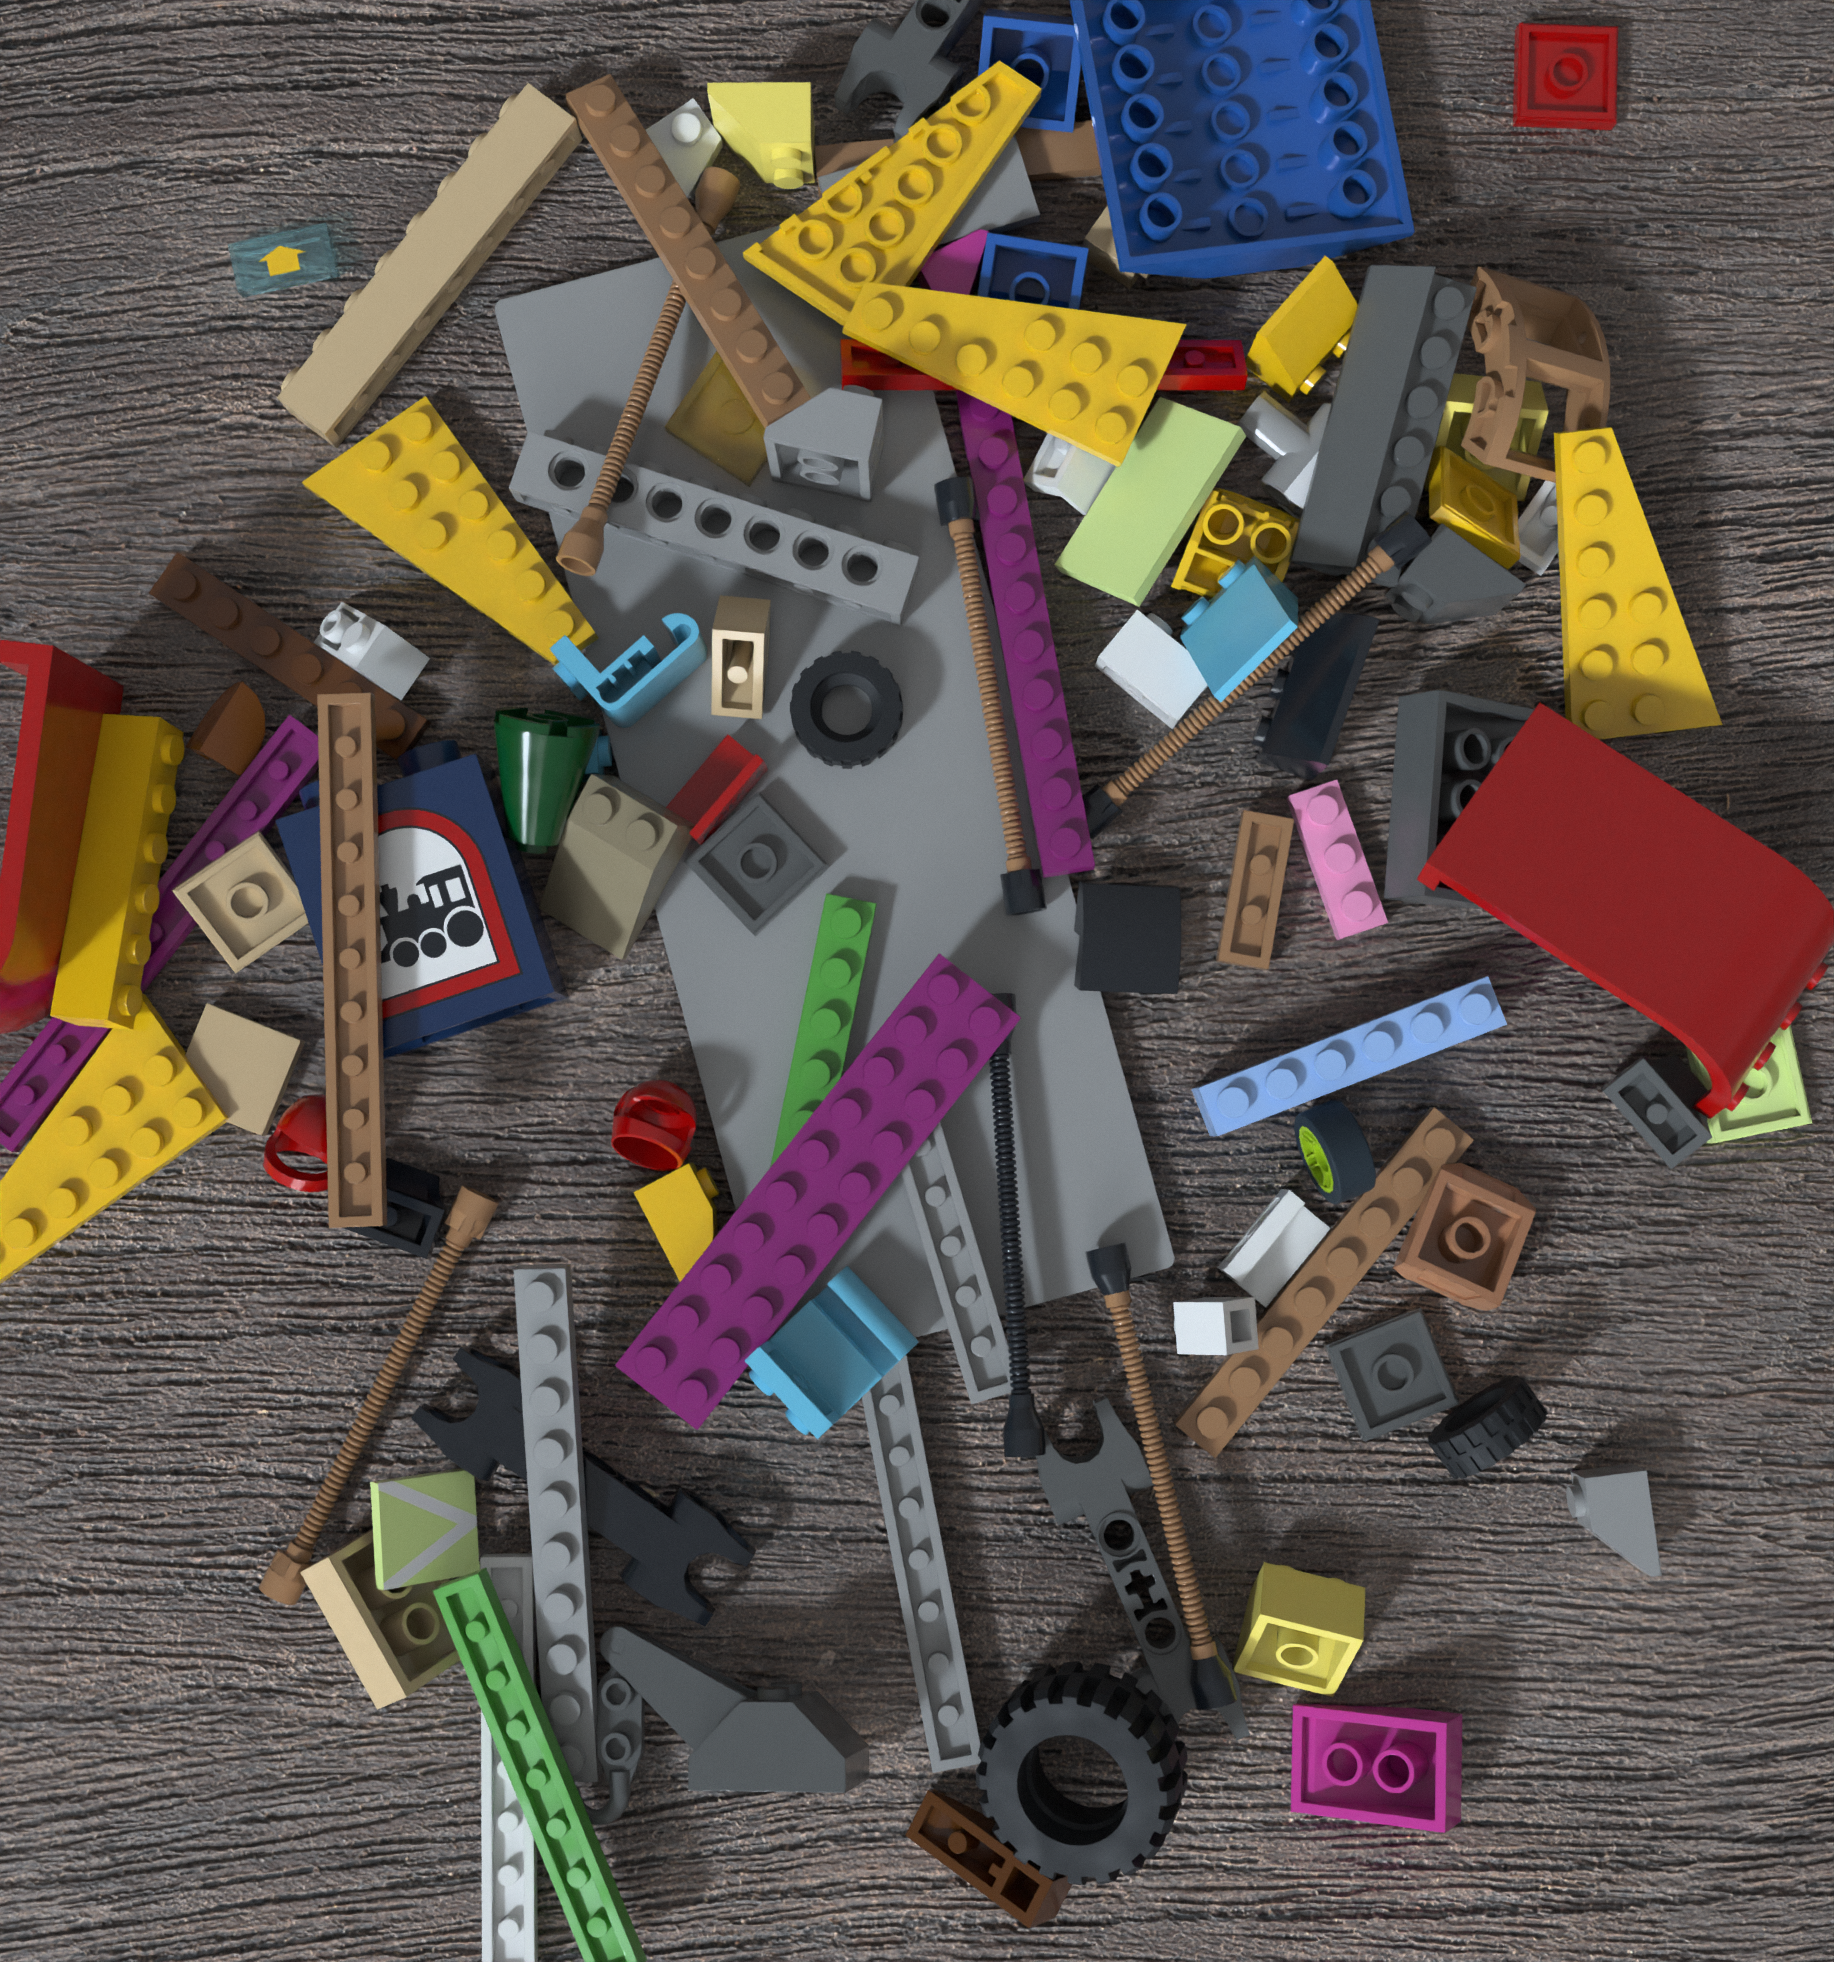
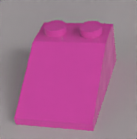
M1293 1704L1291 1812L1441 1833L1448 1832L1461 1822L1462 1714L1403 1707Z

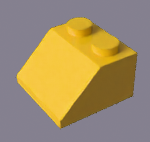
M1326 255L1260 328L1245 360L1246 367L1288 403L1300 390L1308 395L1316 387L1327 372L1321 366L1333 353L1338 358L1345 354L1358 304L1335 264Z

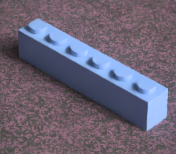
M1487 976L1192 1088V1092L1209 1136H1220L1507 1025V1022Z

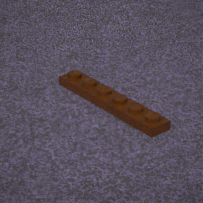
M179 552L176 553L149 592L150 595L317 707V694L372 693L375 696L376 747L395 760L405 752L412 750L431 724L426 718Z

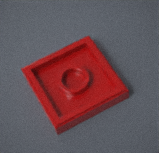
M1519 23L1515 29L1513 127L1612 130L1617 122L1618 26Z

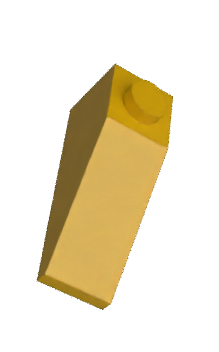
M694 1162L688 1163L634 1192L680 1282L717 1236V1207L712 1198L719 1195V1191L706 1167L698 1171Z

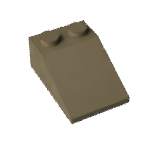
M591 774L566 821L539 909L620 959H626L692 838L689 832L695 825L615 776Z

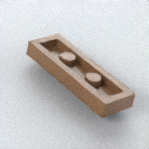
M1247 810L1241 812L1216 962L1265 971L1269 969L1294 819Z

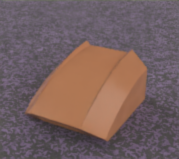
M1463 1163L1441 1165L1410 1226L1393 1269L1405 1279L1414 1281L1451 1298L1461 1305L1484 1311L1500 1307L1535 1216L1536 1208L1517 1188Z

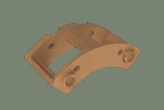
M1478 266L1470 284L1477 287L1467 327L1472 335L1476 352L1483 353L1485 356L1486 376L1477 382L1474 405L1461 446L1484 464L1556 483L1555 458L1552 460L1510 448L1522 407L1526 377L1566 388V413L1563 431L1606 427L1610 400V364L1604 334L1594 313L1577 296Z

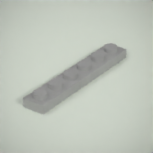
M939 1122L901 1170L972 1405L1011 1393L1013 1388L1010 1387V1383L1013 1381L1010 1380V1376L1013 1375L1009 1373L1012 1367H1009L1011 1361L1008 1358L1011 1354L1008 1353L1009 1347L943 1129Z

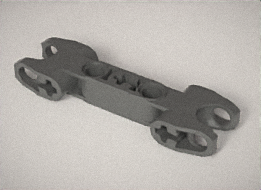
M916 0L898 29L879 18L871 20L853 46L850 60L834 95L835 108L848 115L871 94L886 92L896 95L904 103L893 129L895 134L893 142H897L908 133V128L922 118L925 120L949 103L950 97L956 93L963 76V68L948 60L947 57L985 0ZM931 20H939L944 22L945 25L931 27L926 23Z
M1104 1395L1093 1400L1101 1436L1096 1447L1087 1455L1072 1458L1061 1454L1051 1443L1046 1430H1044L1046 1454L1036 1456L1039 1480L1058 1525L1085 1514L1148 1664L1128 1674L1139 1679L1135 1687L1145 1695L1149 1690H1153L1163 1701L1159 1708L1163 1716L1173 1714L1178 1724L1182 1715L1191 1708L1196 1707L1190 1685L1192 1656L1189 1645L1191 1643L1129 1499V1495L1154 1485L1152 1484V1477L1137 1442L1125 1429L1108 1397ZM1120 1519L1130 1523L1131 1532L1124 1542L1113 1544L1104 1539V1530L1113 1520ZM1138 1569L1143 1576H1147L1144 1578V1584L1152 1601L1142 1604L1135 1587L1129 1584L1132 1582L1130 1573ZM1163 1617L1170 1620L1172 1624L1171 1631L1165 1638L1152 1640L1145 1636L1146 1626L1154 1618ZM1218 1635L1212 1637V1640H1215L1218 1654L1231 1672L1237 1701L1214 1710H1217L1225 1719L1237 1741L1249 1736L1250 1733L1243 1712L1238 1680Z

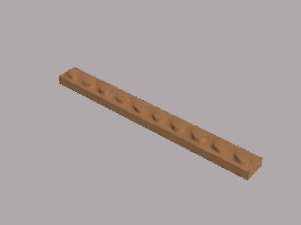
M372 693L317 694L329 1228L386 1226L387 1190L375 696Z

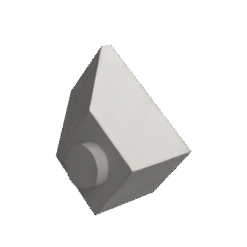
M1630 1463L1570 1471L1572 1486H1567L1566 1498L1571 1516L1573 1518L1577 1517L1580 1525L1637 1569L1651 1577L1662 1576L1647 1470Z

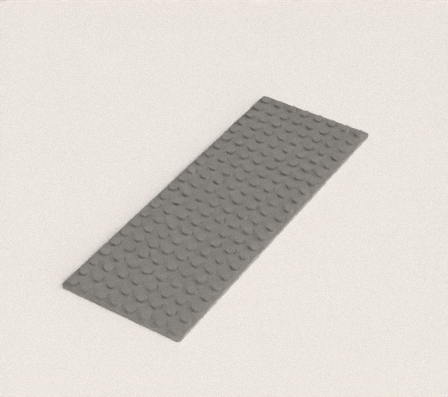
M780 225L716 242L715 244L811 399L830 387L842 390L840 339L854 338L842 333L844 326L744 260L743 252L756 242L759 244L778 231ZM660 257L501 299L496 303L495 314L527 433L529 430L544 435L545 430H554L571 437L574 440L573 445L592 451L594 445L611 447L610 444L615 436L619 420L626 407L630 391L634 385L636 375L643 362L647 346L672 284L673 278ZM686 301L626 462L640 466L642 461L653 462L670 470L671 477L689 482L690 477H699L716 484L719 487L718 492L736 498L740 492L752 494L765 500L767 508L786 513L787 508L798 509L814 516L816 524L834 529L835 524L851 526L863 532V539L881 545L884 540L897 541L912 548V555L919 557V571L900 626L604 530V553L596 574L593 576H583L564 568L572 601L599 637V639L585 648L589 662L599 673L604 671L643 635L655 647L660 659L666 658L677 648L662 621V618L669 614L682 613L693 618L707 646L708 655L704 663L631 727L621 728L616 726L602 711L620 780L666 807L728 734L752 755L755 756L757 754L765 761L768 771L723 824L759 791L829 865V868L755 937L684 862L701 846L691 838L654 906L735 1209L737 1210L771 1166L827 893L877 903L843 1074L939 953L989 993H1013L1016 996V1011L1021 1019L1015 1025L1011 1038L1012 1054L1007 1059L1010 1062V1065L1007 1067L1010 1068L1008 1074L1011 1075V1078L1008 1080L1011 1081L1009 1086L1011 1087V1092L1009 1094H1012V1098L1009 1100L1012 1101L1010 1107L1013 1108V1111L1010 1113L1013 1114L1011 1120L1014 1121L1011 1127H1014L1012 1133L1015 1136L1012 1139L1015 1141V1144L1012 1146L1015 1147L1013 1153L1016 1154V1157L1013 1160H1016L1014 1167L1017 1168V1171L1014 1173L1017 1174L1015 1180L1018 1181L1015 1187H1018L1016 1193L1019 1196L1016 1198L1019 1201V1204L1016 1206L1019 1207L1017 1213L1020 1214V1217L1017 1220H1020L1018 1227L1021 1228V1231L1018 1233L1021 1234L1019 1240L1022 1242L1019 1247H1022V1251L1019 1253L1022 1254L1020 1260L1023 1261V1264L1020 1265V1267H1023L1021 1274H1024V1278L1021 1280L1024 1281L1022 1287L1025 1288V1291L1022 1294H1025L1023 1300L1026 1304L1023 1307L1097 1288V1285L1091 1278L1085 1254L1087 1251L1126 1243L1132 1267L1130 1278L1171 1267L1175 1260L1101 991H1079L1074 986L1079 935L1074 931L1077 905L1068 874L1043 878L995 611L973 536L975 558L977 559L976 565H978L977 571L981 580L979 584L982 586L980 590L983 592L982 597L984 598L982 603L985 604V616H987V621L985 622L988 623L987 629H989V634L987 635H990V648L993 650L990 654L994 656L992 660L995 662V665L993 667L996 668L994 673L997 674L996 680H998L996 686L999 687L997 692L1000 693L999 699H1001V704H999L1002 706L1001 712H1003V717L1001 718H1004L1003 724L1006 727L1004 731L1007 732V735L1004 737L1008 738L1006 743L1009 745V748L1007 750L1010 751L1008 756L1011 757L1009 763H1012V768L1010 769L1013 770L1012 776H1014V781L1012 782H1015L1014 788L1017 791L1014 795L1018 797L1015 801L1019 803L1016 808L1020 809L1018 814L1021 815V819L1019 821H1022L1020 827L1023 828L1021 833L1024 834L1022 840H1025V845L1023 846L1026 847V851L1024 853H1027V857L1031 858L1032 869H1040L1047 906L1046 910L1035 913L1006 916L1000 875L1007 873L1005 861H1007L1009 854L1006 853L1008 849L1005 847L1007 842L1004 841L1006 835L1003 834L1005 829L1002 828L1004 822H1001V817L1003 816L1000 815L1002 809L998 807L1001 803L997 801L999 796L996 795L998 790L995 789L997 784L994 783L996 777L993 776L995 771L992 770L993 764H991L993 758L990 757L992 752L989 751L991 745H988V740L990 739L987 738L988 732L985 730L988 726L984 724L986 720L983 718V715L985 713L982 712L984 707L981 706L982 700H980L982 694L979 693L981 688L978 687L979 681H977V676L979 675L976 674L975 656L972 654L974 650L971 648V645L974 643L970 642L972 637L969 636L970 630L968 626L970 624L967 623V611H965V606L967 605L964 604L962 580L959 577L961 573L958 571L960 567H958V560L956 559L958 554L955 553L957 548L954 547L955 541H953V538H950L949 527L946 525L941 526L934 491L936 483L957 477L933 390H871L875 394L874 397L882 399L884 446L871 502L772 481L763 438L765 428ZM580 468L566 470L561 476L560 484L566 487L578 485L583 480L585 471ZM626 483L618 484L611 501L620 503L628 500L633 493L634 487ZM666 499L658 505L656 514L662 518H672L681 511L682 503L676 499ZM549 512L558 549H560L564 535L577 521ZM722 514L713 515L706 521L704 529L711 534L723 533L729 528L731 519ZM763 530L754 536L752 544L758 549L769 550L777 545L780 536L772 530ZM813 545L807 547L802 552L800 559L807 565L817 566L827 559L829 553L823 547ZM859 561L851 566L848 573L854 580L865 582L876 575L877 569L870 562ZM720 595L771 600L770 644L762 719L711 715L712 628ZM842 651V653H851V651H857L868 658L870 656L876 658L883 668L887 667L893 674V679L898 683L901 690L903 720L895 743L889 746L886 754L880 759L877 757L871 760V764L863 767L855 765L852 766V769H842V766L833 765L832 767L824 764L819 758L812 757L799 742L792 725L790 702L792 700L793 686L801 678L800 673L806 667L812 666L815 659L821 656L823 658L830 656L832 652ZM851 685L839 686L831 690L824 698L821 708L822 718L825 724L838 734H855L864 729L869 723L872 716V704L867 694L860 688ZM988 1060L941 1119L940 1123L998 1314L1006 1313L1005 1309L1008 1308L1005 1306L1007 1300L1004 1297L1007 1295L1004 1292V1289L1007 1287L1004 1286L1006 1280L1003 1279V1275L1006 1273L1003 1272L1005 1266L1002 1265V1262L1005 1260L1002 1259L1004 1253L1001 1251L1004 1248L1001 1242L1004 1240L1001 1239L1003 1233L1000 1232V1228H1003V1226H1000L1002 1219L999 1218V1215L1002 1213L999 1212L1001 1206L998 1205L1001 1199H998L1000 1194L998 1188L1000 1186L997 1185V1182L1000 1179H997L999 1173L996 1172V1169L999 1166H996L998 1159L995 1158L998 1154L995 1152V1148L998 1146H995V1141L997 1140L994 1139V1135L997 1133H994L996 1126L993 1125V1122L996 1120L993 1119L995 1113L992 1112V1109L995 1107L992 1106L994 1101L992 1100V1095L994 1093H991V1089L994 1087L991 1086L993 1080L990 1079V1076L993 1074L990 1073L992 1067L989 1066L992 1060ZM901 1172L770 1339L810 1300L814 1299L828 1286L827 1283L846 1266L864 1282L915 1338L948 1329Z

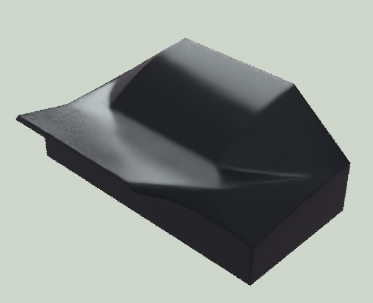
M387 1158V1225L342 1228L428 1259L432 1255L448 1210L441 1202L439 1176Z

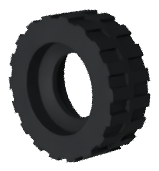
M842 651L832 652L830 656L824 658L821 656L815 659L812 666L806 667L800 673L801 678L798 683L794 684L792 689L790 714L799 742L812 757H817L824 764L832 767L833 765L842 766V769H852V766L861 765L862 767L869 765L871 760L877 757L880 759L887 753L889 746L893 745L898 737L903 720L901 690L887 667L883 668L879 664V660L872 656L869 658L863 656L861 652L851 651V653H842ZM843 685L860 688L867 694L872 704V716L867 726L858 733L851 735L838 734L832 731L825 724L821 713L822 703L826 695L834 688Z
M1512 1376L1486 1387L1455 1408L1453 1412L1441 1420L1440 1424L1432 1430V1434L1428 1436L1427 1443L1454 1479L1467 1478L1495 1465L1528 1441L1541 1428L1542 1423L1546 1421L1548 1411L1522 1376Z

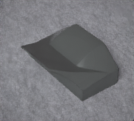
M1677 1054L1655 1060L1642 1056L1601 1087L1606 1096L1670 1169L1674 1168L1712 1138L1707 1117L1692 1108L1696 1101L1708 1090Z

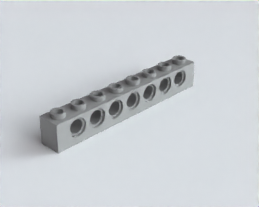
M528 430L509 485V490L517 502L578 521L583 508L589 505L591 494L598 481L597 478L600 476V471L609 448L594 445L591 451L573 445L574 440L563 433L545 430L544 435ZM642 461L640 466L626 462L622 475L617 484H629L634 487L631 497L624 502L617 503L611 501L609 509L606 511L608 519L604 530L899 626L901 625L919 571V557L912 555L913 550L909 546L893 540H884L882 545L863 539V532L843 524H835L834 529L816 524L814 516L798 509L787 508L786 513L767 508L765 500L752 494L740 492L737 498L718 492L719 487L716 484L699 477H690L689 482L671 477L670 470L653 462ZM580 468L585 471L584 478L578 485L566 487L560 484L561 476L566 470ZM666 499H676L682 503L681 511L672 518H662L656 514L658 505ZM722 514L731 519L729 528L723 533L711 534L704 529L706 521L713 515ZM772 530L780 536L779 542L769 550L758 549L752 544L753 538L758 532ZM817 545L826 549L829 553L827 559L817 566L805 564L800 559V556L809 546ZM867 561L876 567L877 573L872 579L860 582L854 580L849 575V569L856 562Z

